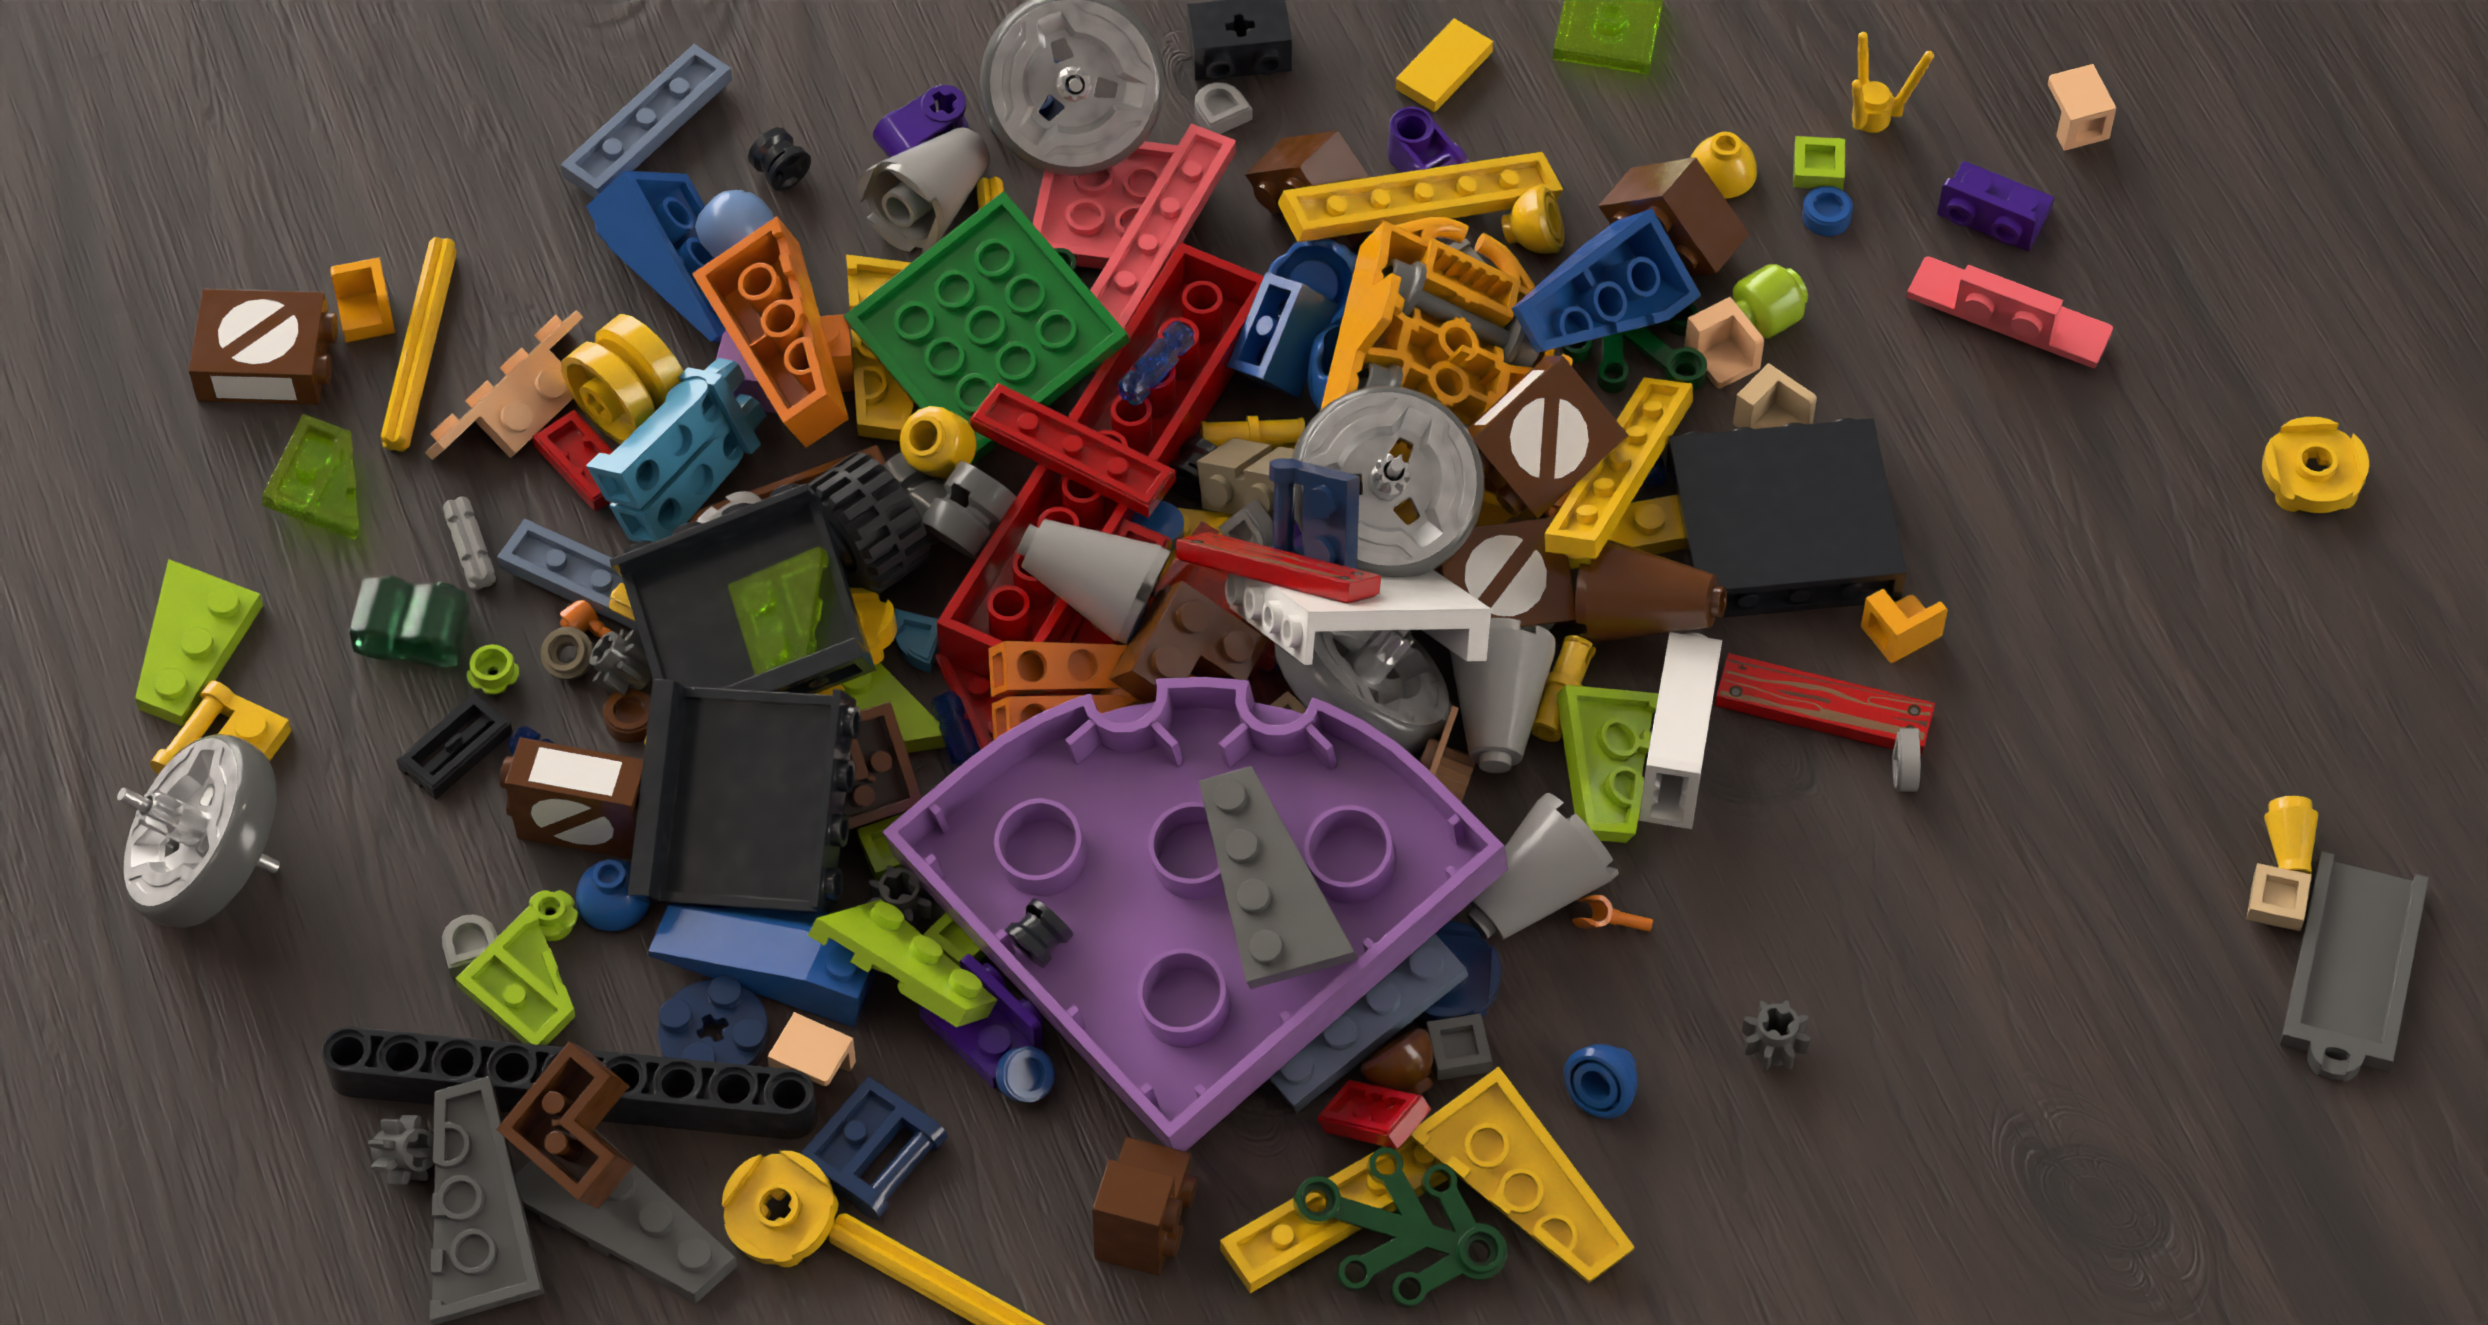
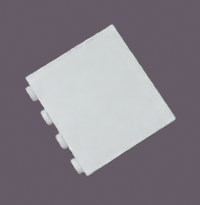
M1434 570L1419 576L1381 577L1380 594L1348 604L1234 574H1228L1226 579L1225 594L1230 609L1304 665H1312L1315 631L1422 630L1465 661H1487L1491 608Z

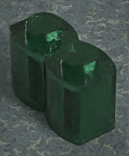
M391 575L363 579L349 630L353 652L374 659H407L428 666L449 667L457 665L470 617L467 592L446 582L414 586L399 577Z

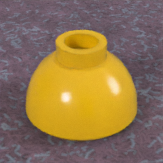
M1719 132L1705 139L1691 155V158L1696 157L1724 198H1734L1746 193L1756 181L1757 162L1751 148L1734 133Z
M1539 185L1523 193L1515 202L1511 213L1502 216V229L1509 244L1519 243L1527 250L1538 254L1559 253L1564 244L1563 220L1553 193L1545 186Z

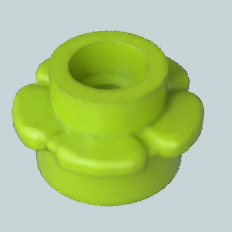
M490 644L480 647L471 656L467 679L474 689H483L485 694L497 695L505 692L508 685L516 683L520 671L518 664L514 663V656L506 648ZM498 670V673L495 675L488 674L490 671Z
M543 890L533 895L529 900V905L536 910L546 941L563 939L572 931L578 918V912L573 908L575 901L568 893L561 890L555 892ZM552 909L556 911L554 915H546V912L548 910Z

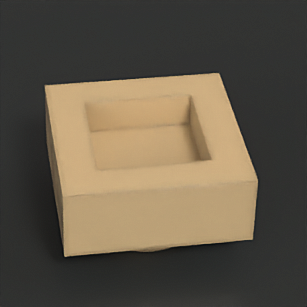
M2257 863L2246 920L2301 931L2305 918L2311 874Z

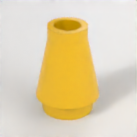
M2284 796L2273 799L2268 804L2269 812L2264 815V820L2278 868L2312 875L2311 861L2319 816L2318 812L2313 809L2312 800L2303 796Z

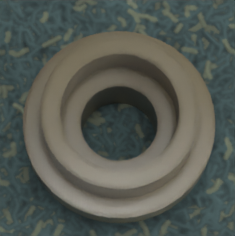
M558 628L552 631L543 641L540 652L542 664L552 676L558 679H576L585 674L591 666L589 659L593 650V644L589 637L577 628ZM567 646L576 647L577 655L575 659L569 663L561 662V651Z

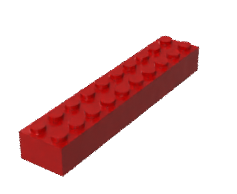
M1180 242L1124 330L1127 332L1130 342L1102 363L1068 417L1166 466L1172 460L1179 459L1180 447L1187 438L1196 436L1200 429L1201 421H1205L1235 373L1234 370L1226 366L1264 276ZM1038 463L936 622L939 654L948 657L952 663L990 679L989 648L1004 641L1059 643L1076 610L1021 567L1025 557L1016 552L1028 526L1032 524L1039 528L1043 520L1047 519L1115 535L1123 519L1132 521L1135 511Z

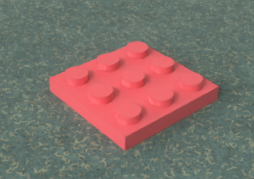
M1144 141L1133 154L1122 162L1093 174L1067 176L1044 171L1033 225L1054 249L1065 248L1071 251L1076 258V266L1103 269L1178 145Z

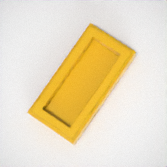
M1454 18L1396 78L1395 89L1435 113L1493 52V41Z

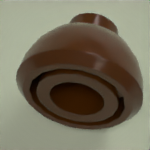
M1415 1028L1388 1043L1363 1061L1360 1072L1375 1086L1416 1095L1422 1094L1434 1085L1429 1077L1433 1065V1046L1426 1029Z

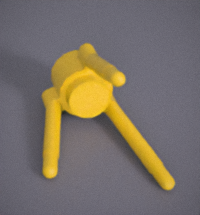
M1866 32L1859 33L1858 79L1852 82L1853 128L1868 133H1878L1889 126L1891 116L1901 117L1904 112L1905 103L1928 69L1929 64L1934 58V53L1932 51L1925 52L1897 97H1893V94L1885 84L1869 81L1868 35Z

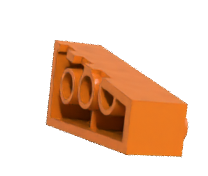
M776 216L692 273L782 422L807 448L847 421L849 417L800 243L779 217Z

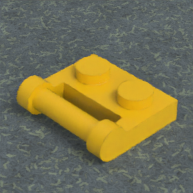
M210 681L200 694L201 703L167 749L158 750L150 761V767L156 774H159L178 752L190 743L202 738L219 713L230 718L218 734L232 735L250 742L265 754L269 762L291 733V725L289 719L235 695L227 686L220 682Z

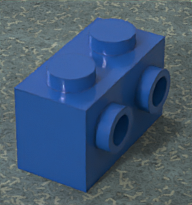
M1266 272L1226 367L1264 387L1299 398L1308 378L1309 356L1313 341L1319 333L1330 325L1338 304L1302 283Z

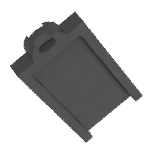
M2321 851L2317 862L2280 1045L2307 1051V1061L2311 1070L2317 1076L2320 1074L2329 1079L2343 1080L2345 1082L2355 1077L2362 1065L2387 1072L2391 1069L2429 877L2415 874L2412 881L2334 862L2335 854Z

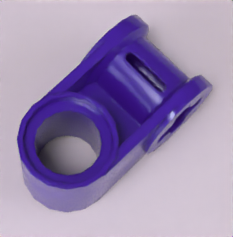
M938 85L930 88L925 94L909 104L883 117L873 131V139L890 158L953 130V124H955V129L960 127L969 129L968 121L964 116L966 111L965 96L962 91L951 85ZM936 100H937V105H938V111H937V112H936V106H935V101H936Z
M1405 107L1393 114L1389 126L1387 157L1400 173L1469 163L1463 150L1450 140L1432 119L1431 115L1424 109Z

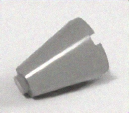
M960 127L871 166L863 173L858 184L860 203L866 199L872 211L867 217L871 226L884 240L900 250L911 252L916 247L923 248L922 252L930 249L940 241L988 167L990 154L987 143L978 133Z
M1044 519L1039 528L1032 524L1028 526L1016 553L1025 557L1021 566L1023 569L1115 642L1127 645L1160 579L1171 551L1163 548L1161 545Z
M1490 618L1487 661H1465L1450 650L1469 758L1479 764L1481 770L1490 773L1507 772L1511 769V766L1517 765L1522 761L1555 655L1556 641L1548 630L1536 625L1535 634L1520 630L1521 620L1511 618Z
M1545 793L1535 803L1505 845L1508 870L1469 903L1471 910L1466 916L1475 929L1486 939L1494 934L1499 939L1504 940L1611 882L1619 874L1618 869L1607 867L1613 859L1593 831L1576 813L1567 819L1563 817L1556 809L1564 802L1551 793Z

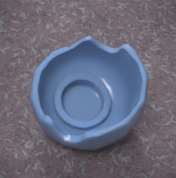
M744 190L723 191L713 197L699 213L695 229L700 243L716 258L774 218V215L765 202L751 192H745Z

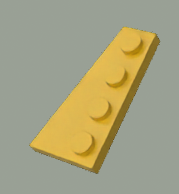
M846 254L850 310L898 274L910 262ZM851 329L858 436L900 441L902 427L908 417L916 412L917 406Z
M1500 1067L1494 1069L1419 1124L1409 1136L1439 1162L1451 1167L1456 1176L1588 1284L1634 1251V1245Z

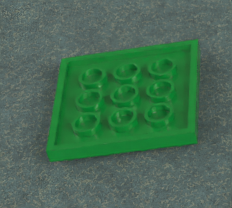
M1004 191L843 316L851 329L919 409L928 406L943 407L961 416L969 424L970 418L997 383L1047 407L1130 342L1127 332ZM975 432L977 446L975 457L970 465H974L998 446L999 443Z

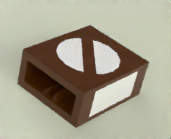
M203 289L188 370L196 400L319 405L322 384L329 385L331 380L332 364L331 356L327 354L328 344L336 343L338 336L337 314L329 312L325 292Z
M1546 356L1467 428L1478 448L1484 477L1487 475L1499 490L1495 493L1497 501L1514 517L1520 515L1522 518L1534 519L1542 516L1628 436L1626 431L1564 356Z
M1555 517L1474 527L1464 545L1445 563L1433 569L1490 607L1491 618L1521 620L1520 630L1534 633L1536 632V625L1548 631L1571 628L1576 622L1575 599L1568 556L1545 552V532Z
M520 737L514 756H507L505 758L500 774V787L506 789L508 796L506 813L507 816L513 818L517 838L632 859L644 760Z

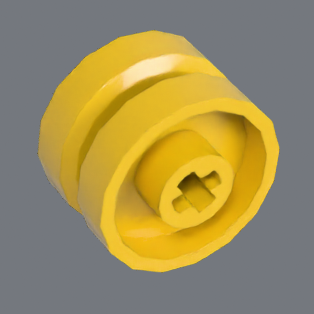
M619 314L595 333V343L586 341L561 361V373L565 384L578 406L592 423L606 436L620 445L666 402L668 392L674 386L681 383L678 377L684 372L673 353L649 327L634 317Z

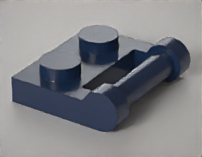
M1281 458L1270 461L1269 479L1274 482L1273 546L1270 547L1357 569L1360 476L1295 459ZM1295 483L1303 485L1302 548L1294 546Z
M867 1076L800 1154L808 1157L818 1165L829 1179L832 1189L852 1201L865 1216L878 1220L888 1209L889 1204L887 1200L930 1150L937 1151L947 1140L948 1135L945 1129L934 1119L870 1076ZM902 1128L913 1134L912 1138L871 1185L860 1179L861 1175Z

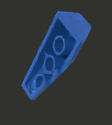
M622 172L586 206L595 222L596 232L616 255L710 342H721L722 334L726 331V328L692 273L712 261L714 257L700 243L695 229L698 215L705 205L689 176L680 173Z
M1649 209L1615 221L1590 239L1512 308V311L1536 353L1668 321L1698 299L1701 294L1653 209Z
M668 905L648 950V956L713 979L719 976L733 977L738 980L742 987L755 994L852 1028L857 1023L878 970L873 968L866 972L851 963L850 961L855 953L830 938L824 946L809 937L808 933L816 918L825 916L820 914Z

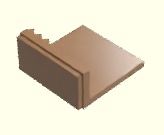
M1452 706L1439 740L1428 739L1420 763L1462 803L1475 762L1469 758V754L1446 746L1459 709Z

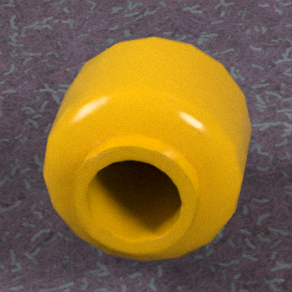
M935 406L919 409L908 417L902 427L899 441L901 453L910 466L933 478L942 479L949 478L959 461L970 464L975 457L977 446L975 432L967 420L943 407Z

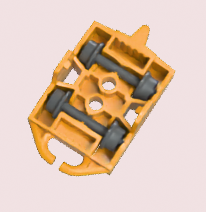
M1427 217L1393 225L1384 220L1359 247L1321 409L1342 395L1362 388L1374 386L1404 387L1421 392L1439 401L1450 409L1466 428H1469L1546 356H1554L1555 349L1536 353L1512 311V308L1536 286L1511 251L1505 245L1485 233H1482L1478 238L1475 251L1490 259L1497 268L1435 239L1446 238L1460 244L1468 232V225L1447 217ZM1562 354L1561 356H1564L1565 359L1572 366L1573 359L1565 354ZM1399 439L1389 453L1394 458L1401 454L1403 462H1408L1413 447ZM1487 475L1484 477L1483 503L1475 527L1502 524L1512 517L1497 501L1495 493L1499 490ZM1409 499L1393 509L1406 525H1410L1419 518Z

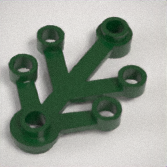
M1691 303L1670 320L1653 325H1667L1672 333L1685 336L1687 321H1680L1675 317L1679 315L1690 317L1698 313V310ZM1645 327L1602 337L1603 362H1601L1598 368L1597 383L1605 392H1621L1628 383L1629 368L1623 361L1622 337L1665 371L1666 380L1693 384V392L1699 389L1705 381L1707 361L1700 351L1689 347L1673 350ZM1592 340L1578 343L1584 346L1581 349H1573L1569 345L1561 347V355L1565 354L1571 357L1574 364L1585 362L1591 354ZM1617 373L1621 377L1612 379L1607 377L1606 374ZM1686 373L1691 376H1682L1679 374Z
M1382 1147L1376 1150L1368 1160L1367 1170L1369 1176L1375 1182L1384 1185L1399 1214L1341 1197L1337 1185L1332 1180L1323 1176H1314L1306 1179L1295 1192L1293 1200L1294 1209L1297 1215L1306 1223L1320 1225L1328 1222L1330 1219H1334L1394 1238L1362 1256L1350 1255L1339 1264L1336 1271L1337 1281L1347 1291L1355 1292L1362 1290L1370 1282L1372 1276L1424 1248L1447 1254L1448 1256L1418 1274L1410 1271L1404 1272L1393 1281L1390 1289L1393 1301L1402 1308H1413L1425 1298L1426 1293L1461 1274L1477 1281L1492 1278L1503 1268L1507 1259V1245L1504 1237L1494 1227L1488 1224L1476 1223L1456 1187L1457 1176L1454 1170L1445 1164L1431 1166L1422 1176L1421 1188L1428 1198L1440 1202L1454 1231L1432 1225L1402 1170L1403 1159L1401 1155L1390 1147ZM1381 1156L1391 1158L1395 1164L1394 1173L1391 1175L1379 1173L1375 1165L1376 1159ZM1441 1173L1445 1175L1449 1181L1448 1189L1444 1192L1434 1190L1429 1182L1431 1174ZM1311 1193L1322 1195L1326 1202L1325 1209L1321 1212L1311 1211L1306 1205V1196ZM1480 1243L1486 1248L1488 1253L1486 1261L1475 1262L1470 1258L1468 1253L1470 1244ZM1355 1263L1361 1266L1364 1271L1363 1281L1359 1283L1349 1281L1344 1273L1346 1265ZM1404 1280L1414 1282L1418 1287L1417 1298L1412 1300L1403 1298L1399 1292L1400 1282Z

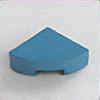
M895 609L898 629L894 639L899 652L912 666L931 673L935 663V655L939 652L936 624L938 619Z

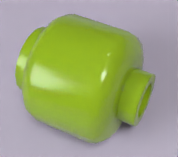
M1768 264L1740 279L1734 285L1732 298L1763 338L1768 339L1793 326L1803 318L1805 304L1808 302V292L1803 280L1791 268L1785 269L1777 264Z

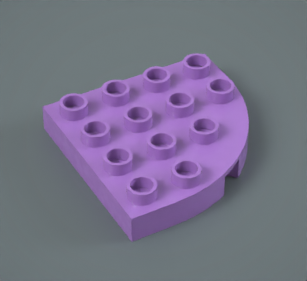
M1211 677L1156 679L1157 695L1155 702L1127 706L1102 714L1096 709L1091 694L1074 698L1039 713L1000 735L965 761L883 831L893 856L900 864L919 880L920 885L1151 1132L1166 1147L1181 1151H1187L1508 870L1504 845L1423 764L1400 744L1364 720L1313 697L1304 714L1290 709L1256 703L1253 698L1250 682L1247 680ZM1252 766L1358 957V960L1250 989L1246 982L1199 785L1200 780ZM1033 898L1042 902L1059 916L1074 934L1067 943H1059L1052 950V959L1044 968L1032 962L1011 943L1005 931L1011 922H1020L1026 915V906Z

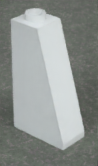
M1669 633L1646 764L1639 821L1692 829L1722 640L1708 638L1699 633Z

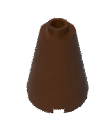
M1608 539L1596 559L1592 558L1590 564H1580L1575 594L1576 623L1586 624L1587 631L1579 634V636L1590 642L1598 643L1710 628L1713 626L1715 618H1722L1725 613L1727 592L1725 586H1719L1718 578L1715 574Z

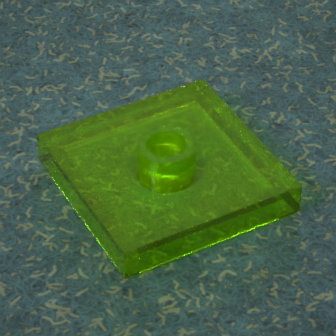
M1564 0L1553 49V59L1649 75L1664 0Z

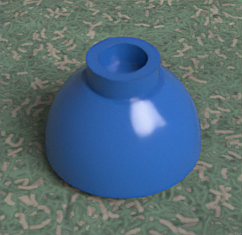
M620 859L603 860L589 867L582 875L576 888V908L581 918L590 926L603 931H619L635 925L646 915L651 903L643 902L628 895L630 862Z
M1608 1044L1585 1046L1574 1052L1565 1064V1087L1574 1103L1587 1114L1600 1119L1619 1117L1631 1106L1637 1093L1638 1075L1635 1059L1627 1050Z

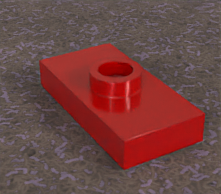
M575 410L532 436L534 447L594 512L610 503L605 500L586 465L598 453L610 455L613 453V450Z
M1348 1080L1318 1115L1317 1121L1325 1133L1398 1150L1431 1111V1108L1421 1095Z

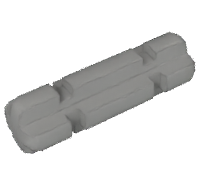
M460 496L455 500L446 501L443 505L444 516L452 533L451 536L461 565L464 568V574L469 587L474 590H480L483 587L492 586L496 581L495 571L488 557V551L478 522L474 517L470 500Z

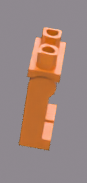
M1004 641L989 648L991 697H1006L992 703L994 740L1039 713L1074 698L1084 696L1014 695L1099 693V695H1092L1096 709L1101 714L1127 706L1144 704L1109 680L1128 645Z

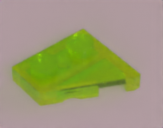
M302 414L262 494V506L356 540L359 534V516L357 515L351 431Z
M818 546L728 584L755 676L815 653L817 641L814 631L817 623L820 621L823 600L818 597L822 567L828 568L829 556L825 549Z

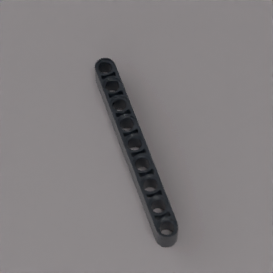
M342 1027L332 1031L325 1038L322 1045V1058L333 1089L341 1095L434 1105L435 1091L490 1076L494 1083L500 1112H511L564 1047L359 1027ZM587 1050L625 1083L636 1086L633 1090L624 1093L602 1119V1122L787 1140L799 1139L808 1135L814 1129L817 1122L813 1084L808 1076L797 1070ZM349 1058H360L357 1063L351 1066L340 1065ZM402 1064H416L407 1071H395ZM461 1068L471 1069L467 1074L460 1077L449 1076L453 1071ZM521 1073L526 1075L517 1082L504 1081L513 1074ZM685 1089L692 1091L683 1098L669 1097L677 1090ZM733 1095L747 1097L739 1103L730 1104L724 1102ZM789 1100L802 1102L793 1109L779 1107L782 1103Z

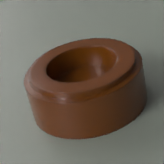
M628 688L625 695H621L618 692L612 694L603 707V717L607 732L614 739L624 743H635L644 740L647 735L651 696L643 690Z

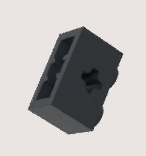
M1222 0L1187 4L1188 41L1195 80H1220L1235 76L1270 75L1277 72L1292 71V36L1285 0Z

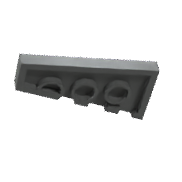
M1249 766L1200 780L1199 785L1242 966L1249 988H1258L1358 960L1355 951L1253 767Z
M490 1076L435 1091L433 1145L435 1193H432L434 1243L433 1249H431L433 1289L432 1300H430V1321L433 1325L544 1294L507 1138L496 1130L503 1120L494 1083Z
M594 1129L595 1132H597L602 1138H604L609 1144H611L616 1150H618L601 1133ZM532 1160L516 1173L523 1207L540 1215L541 1221L560 1231L564 1228L588 1241L589 1247L606 1256L612 1254L633 1265L634 1271L695 1304L737 1267L735 1256L636 1165L632 1167L599 1209L577 1200Z

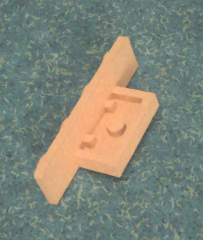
M576 310L564 321L557 315L551 318L534 335L541 342L529 354L521 347L500 367L506 376L498 384L493 386L486 380L465 400L471 409L460 420L452 413L430 433L437 442L425 453L433 460L475 421L510 458L533 438L532 436L536 435L573 399L561 373V362L550 349L583 316Z

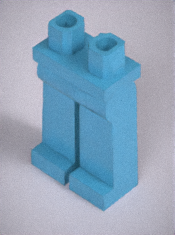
M718 358L705 370L687 367L678 377L681 383L674 386L668 392L666 402L613 453L610 455L598 453L586 465L605 500L612 502L609 507L628 540L634 542H656L673 535L674 529L686 524L738 465L744 452L752 454L761 445L754 430L767 415L760 402L752 396L739 394L735 398L733 392L745 378L737 362Z

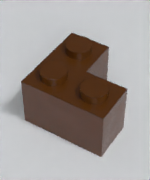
M1338 130L1282 138L1244 174L1254 188L1253 192L1257 201L1268 209L1271 214L1282 213L1278 201L1284 190L1369 178ZM1369 231L1325 239L1334 240L1337 243L1346 245L1348 248H1352Z
M1696 157L1632 167L1598 205L1609 221V225L1619 219L1653 209L1691 277L1717 273L1749 236V232Z
M1181 581L1158 591L1109 680L1144 704L1156 701V679L1188 678L1191 673L1195 677L1247 680L1269 639L1184 581Z
M891 701L860 710L861 728L858 737L852 739L850 760L855 765V782L852 791L846 793L844 814L849 819V829L909 810L922 799Z
M570 1041L496 1129L577 1200L597 1209L600 1208L634 1166L632 1162L594 1131L630 1086L593 1054Z
M1126 1136L1118 1162L1108 1160L1092 1208L1095 1260L1160 1276L1165 1258H1175L1180 1246L1183 1225L1178 1223L1182 1207L1191 1209L1196 1196L1199 1177L1191 1175V1153Z

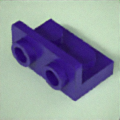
M1963 160L1953 179L1947 178L1942 186L1937 215L1945 217L1957 225L1967 226L1992 236L2004 244L2014 245L2029 251L2052 210L2055 197Z
M967 954L960 960V968L976 975L982 982V987L997 999L990 1015L987 1018L955 1027L921 1006L919 1007L920 1018L979 1076L995 1089L998 1086L996 1068L999 1060L1007 1051L1016 1047L1027 1046L1043 1050V1020L1040 1013L1028 1000L1022 998L1018 1001L1006 989L1002 976L993 966L988 963L981 965L970 954Z

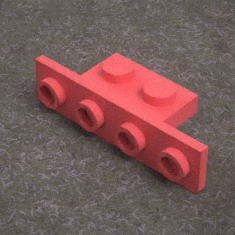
M1929 256L1924 258L1906 295V298L2094 369L2113 331V326L2063 307V300L1971 265H1967L1964 270Z

